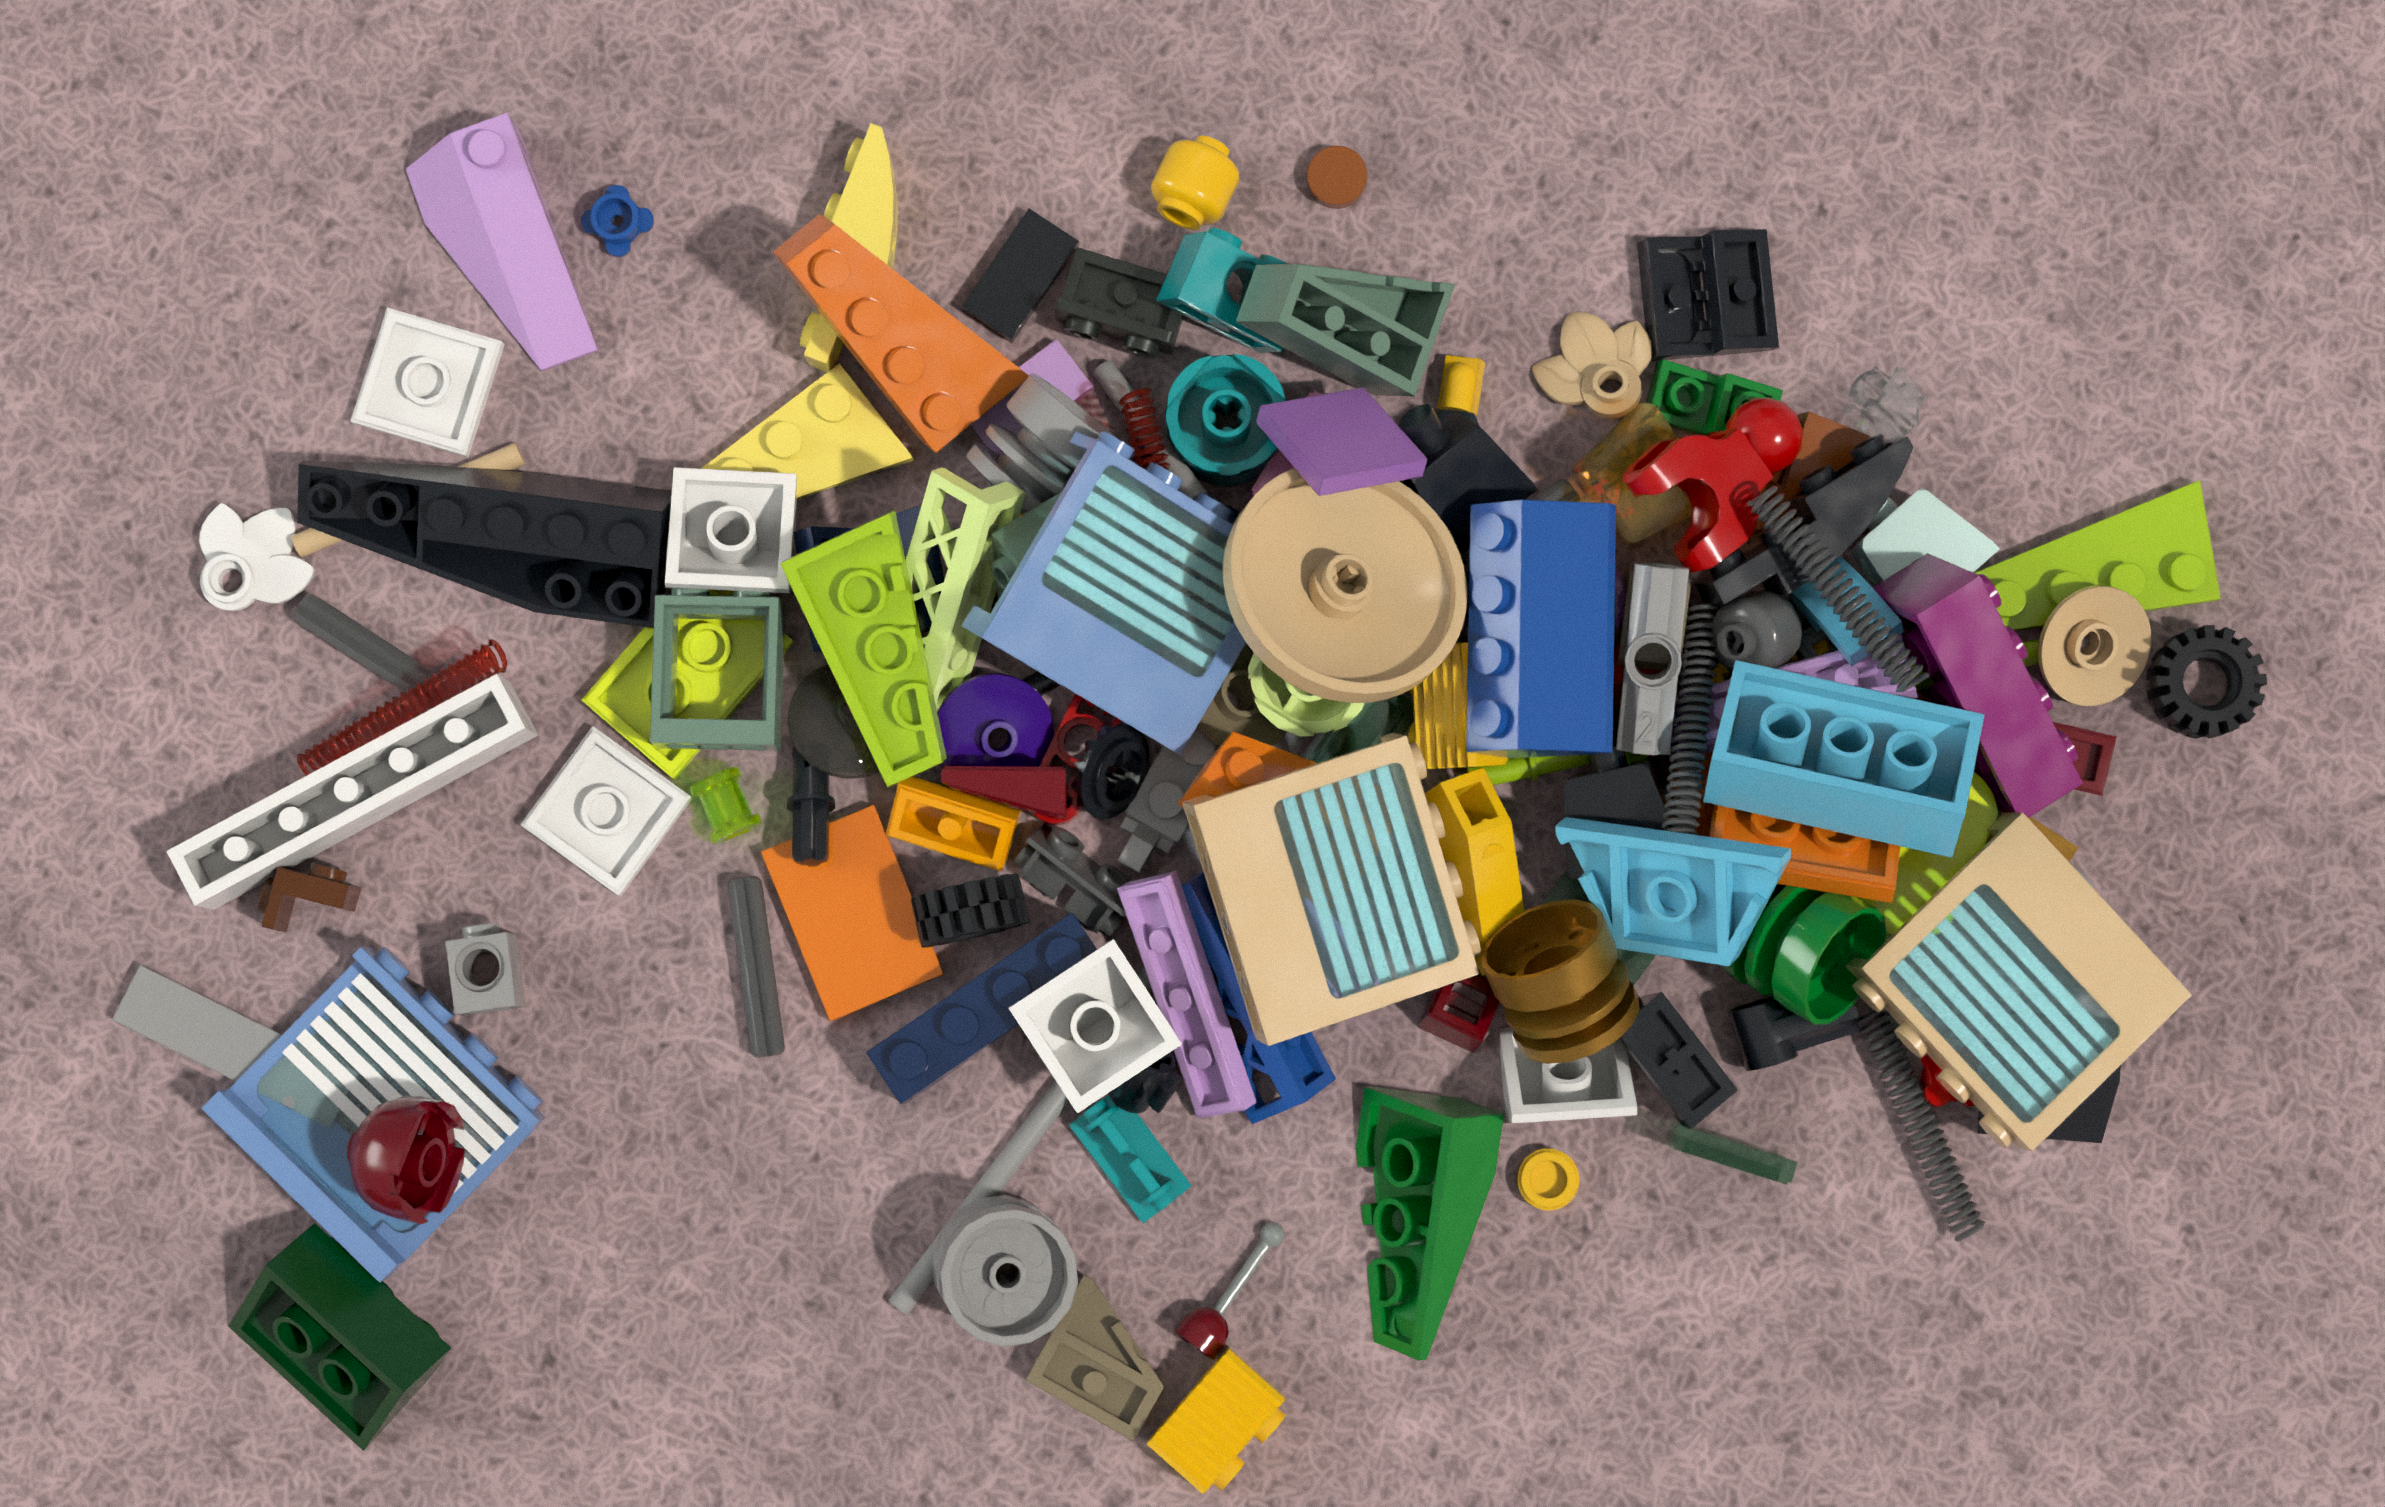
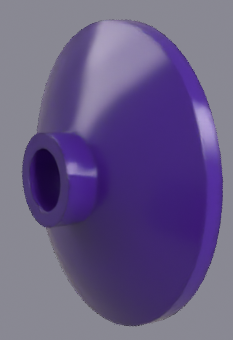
M982 674L962 682L946 696L937 713L947 757L940 764L943 769L944 766L1039 767L1054 737L1052 716L1042 696L1028 683L1007 674ZM996 728H1005L1008 733L1006 743L1000 748H991L988 744L990 732Z

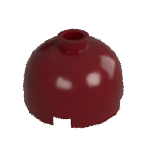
M403 1096L378 1105L361 1122L359 1128L352 1134L348 1142L347 1159L354 1188L370 1208L390 1217L416 1224L429 1222L424 1218L429 1211L436 1213L443 1211L458 1185L464 1163L465 1149L454 1147V1128L464 1130L463 1120L456 1107L442 1100L422 1096Z

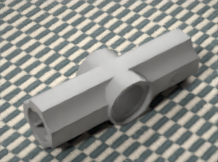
M1652 562L1634 563L1627 639L1623 651L1624 668L1616 750L1645 755H1670L1677 681L1682 665L1681 643L1689 567ZM1647 643L1662 644L1669 650L1670 659L1668 665L1656 674L1641 672L1634 662L1636 652Z

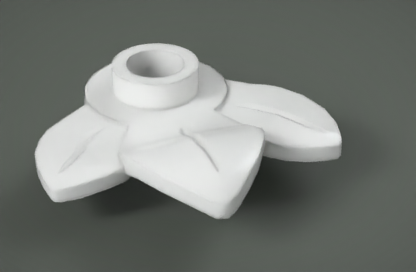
M221 503L208 515L202 525L199 536V543L207 560L201 571L200 586L203 595L212 605L225 611H239L250 606L255 600L271 604H281L291 600L307 587L314 576L315 568L297 557L290 556L294 546L291 536L296 534L295 519L290 509L285 507L266 510L243 523L238 514ZM232 570L239 571L242 575L240 588L233 592L225 591L222 586L224 575Z

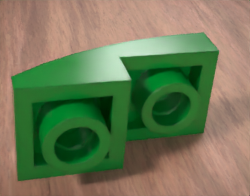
M1662 359L1655 364L1643 412L1651 423L1709 436L1713 432L1726 430V423L1736 408L1753 398L1763 397L1781 401L1783 390L1726 373L1717 376Z

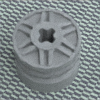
M1031 372L1006 404L1011 414L1023 428L1018 434H1015L1002 426L991 423L985 433L1003 453L999 455L987 446L976 442L968 451L966 457L983 475L989 487L1007 481L1025 491L1026 495L1020 512L1024 515L1063 491L1085 453L1070 443L1075 432L1094 439L1098 438L1101 431L1114 437L1116 436L1070 397Z

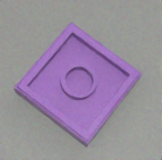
M1365 388L1260 405L1256 423L1318 496L1423 476L1428 459Z

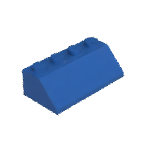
M1514 500L1471 505L1466 752L1504 758L1613 753L1616 505L1610 503Z

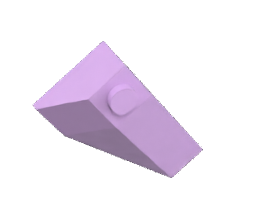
M508 113L449 133L406 168L425 225L541 371L598 351L521 132Z

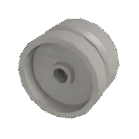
M1008 1195L979 1198L957 1210L940 1230L932 1255L934 1284L956 1324L977 1340L1002 1347L1031 1343L1054 1330L1070 1310L1078 1285L1076 1256L1060 1228L1051 1217L1032 1202ZM1006 1263L1014 1264L1015 1270L1011 1274L1001 1271L996 1277V1271L1001 1265Z

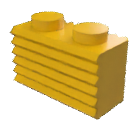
M1455 643L1444 661L1424 681L1409 690L1413 696L1414 723L1410 727L1408 741L1409 744L1415 742L1420 748L1426 769L1505 765L1508 758L1466 752L1468 643Z
M1228 1346L1148 1438L1147 1445L1202 1494L1212 1484L1222 1491L1244 1466L1245 1462L1237 1455L1253 1436L1263 1443L1286 1417V1414L1279 1409L1285 1401V1395Z

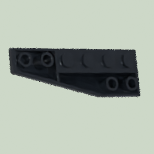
M302 461L299 464L297 523L535 613L654 628L655 595H664L666 588L665 573L672 491L563 476L494 469L374 462Z

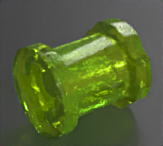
M739 767L720 771L690 786L693 798L700 799L713 829L709 835L713 845L731 840L763 824L759 814H752L740 786L739 780L742 774Z

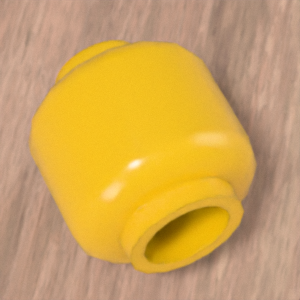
M1200 135L1195 141L1179 140L1168 148L1151 184L1152 195L1158 202L1157 211L1162 217L1179 227L1189 230H1199L1202 225H1212L1223 217L1240 179L1238 168L1228 157L1230 151L1227 146L1212 137Z

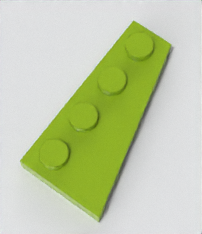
M2200 480L1975 572L1977 575L1984 574L1995 586L2001 598V605L1996 609L2004 625L2011 627L2014 631L2044 627L2049 615L2062 600L2072 593L2090 586L2104 585L2120 589L2133 596L2145 612L2216 602L2221 599Z
M895 510L781 562L780 565L887 787L943 763L947 757Z

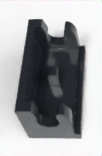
M1663 992L1642 996L1639 998L1640 1011L1633 1025L1619 1040L1674 1110V1117L1681 1126L1692 1129L1736 1093L1738 1089Z

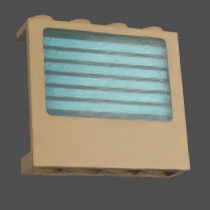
M1390 733L1381 736L1382 742L1296 771L1217 797L1205 794L1182 802L1255 1039L1267 1046L1479 974L1474 957L1481 955L1480 942L1472 923L1469 920L1463 921L1456 899L1463 896L1462 883L1455 865L1451 861L1445 862L1438 840L1445 837L1443 820L1435 803H1427L1420 781L1427 777L1425 761L1418 745L1415 742L1409 744L1407 735Z
M2023 812L2003 813L1987 829L1993 838L1868 959L1853 958L1846 967L1858 979L1852 987L1860 998L1876 1012H1880L1885 1008L1900 1024L1894 1032L1901 1042L1920 1058L1927 1053L1943 1070L1937 1075V1079L1943 1087L1962 1103L1970 1099L1985 1115L1979 1121V1124L1995 1142L2005 1149L2012 1144L2014 1147L2033 1151L2192 994Z

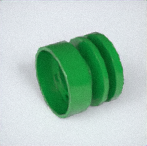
M1777 884L1739 957L1730 966L1722 965V968L1735 980L1742 984H1749L1756 992L1762 995H1774V999L1784 1008L1812 1024H1829L1842 1016L1859 999L1860 996L1852 987L1858 979L1848 970L1846 965L1853 958L1868 959L1885 943V918L1877 908L1857 897Z

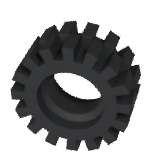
M2204 625L2197 629L2191 628L2165 642L2162 649L2156 651L2151 659L2154 661L2152 668L2147 670L2146 680L2151 682V689L2146 691L2148 700H2154L2158 708L2154 710V713L2159 720L2165 718L2170 723L2169 729L2176 733L2185 732L2187 737L2195 739L2218 737L2239 729L2240 725L2249 722L2256 715L2253 712L2254 708L2263 703L2265 695L2259 692L2260 687L2267 685V674H2259L2257 666L2264 662L2260 653L2252 656L2248 648L2253 644L2246 637L2238 640L2233 637L2236 632L2235 630L2227 627L2215 630V625ZM2204 659L2212 661L2219 665L2226 675L2227 690L2222 700L2216 705H2200L2194 702L2184 689V673L2187 667L2195 660Z
M1018 873L964 882V884L944 887L941 890H933L910 899L922 948L941 946L1005 931L1006 929L1016 928L1030 922Z

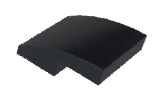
M1767 229L1711 230L1703 236L1646 237L1637 243L1645 329L1652 345L1651 361L1763 352L1779 348ZM1700 272H1702L1704 291L1701 289ZM1703 302H1705L1707 320L1704 318Z

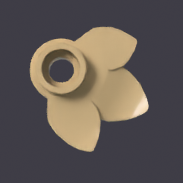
M1586 312L1570 313L1561 328L1560 346L1563 354L1535 363L1532 366L1535 381L1549 398L1561 405L1585 404L1597 416L1607 419L1623 417L1637 406L1642 395L1640 375L1648 366L1652 357V345L1647 331L1639 321H1632L1613 332L1605 321L1594 314ZM1611 379L1617 380L1622 384L1621 388L1614 393H1607L1600 389V386L1605 381Z

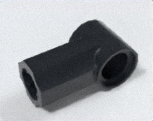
M1774 996L1744 1004L1728 1011L1746 1071L1758 1070L1786 1062L1799 1056L1797 1051L1861 1032L1859 1014L1855 1003L1839 1018L1829 1024L1814 1025L1784 1008L1774 999Z

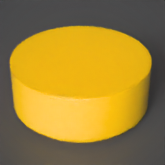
M1539 1149L1527 1155L1519 1165L1516 1176L1517 1187L1523 1199L1531 1206L1541 1210H1557L1566 1206L1576 1195L1579 1187L1578 1169L1567 1154L1556 1149Z

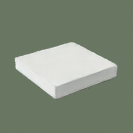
M387 307L350 422L358 426L469 458L505 344L500 340Z
M592 726L520 825L621 897L693 797Z

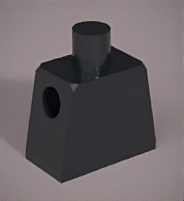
M1423 404L1412 408L1401 418L1399 427L1428 460L1422 477L1399 482L1413 490L1436 512L1452 535L1459 553L1470 545L1471 505L1526 500L1538 490L1527 475L1479 425L1459 413H1450L1442 420H1439L1432 407L1428 404Z
M1613 729V753L1588 754L1591 771L1573 775L1563 780L1564 818L1570 817L1665 831L1662 828V824L1665 822L1663 814L1667 812L1664 805L1667 803L1665 796L1669 792L1666 789L1668 783L1660 763L1656 758L1627 763L1625 751L1615 749L1617 729ZM1669 815V818H1677L1675 816ZM1567 842V870L1569 880L1579 878L1584 874V871L1570 843Z

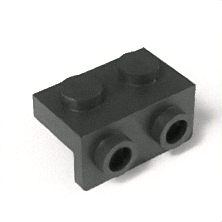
M1079 247L1076 249L1062 297L1057 299L1054 309L1056 320L1065 323L1063 330L1067 333L1092 341H1098L1100 334L1123 340L1121 347L1124 350L1147 358H1156L1158 351L1172 355L1184 315L1156 301L1167 274Z

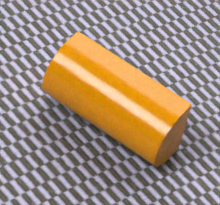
M911 776L898 783L885 835L1002 872L1018 828L1021 810Z

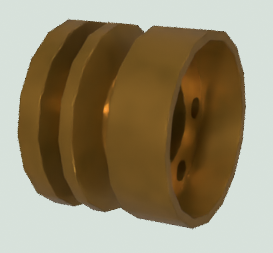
M1575 899L1551 901L1527 909L1498 928L1488 938L1481 951L1483 971L1496 999L1504 1006L1505 1019L1507 1024L1513 1029V1036L1519 1050L1530 1060L1546 1064L1564 1063L1593 1055L1616 1042L1633 1025L1640 1011L1638 994L1633 983L1629 981L1625 964L1617 958L1616 943L1604 915L1590 902Z

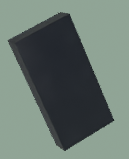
M1029 208L961 306L962 310L1013 343L1077 247H1079V241Z

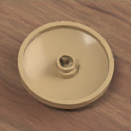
M1293 468L1269 481L1253 496L1239 514L1227 539L1223 559V584L1228 607L1239 632L1255 655L1269 669L1288 683L1307 693L1324 699L1347 703H1370L1401 695L1424 681L1444 661L1459 638L1467 608V582L1459 550L1452 535L1436 512L1419 495L1399 481L1318 496L1299 472Z

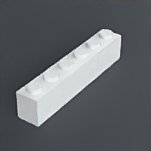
M495 674L166 852L194 906L215 910L265 883L268 878H274L277 867L288 870L531 740L538 736V733L511 682Z

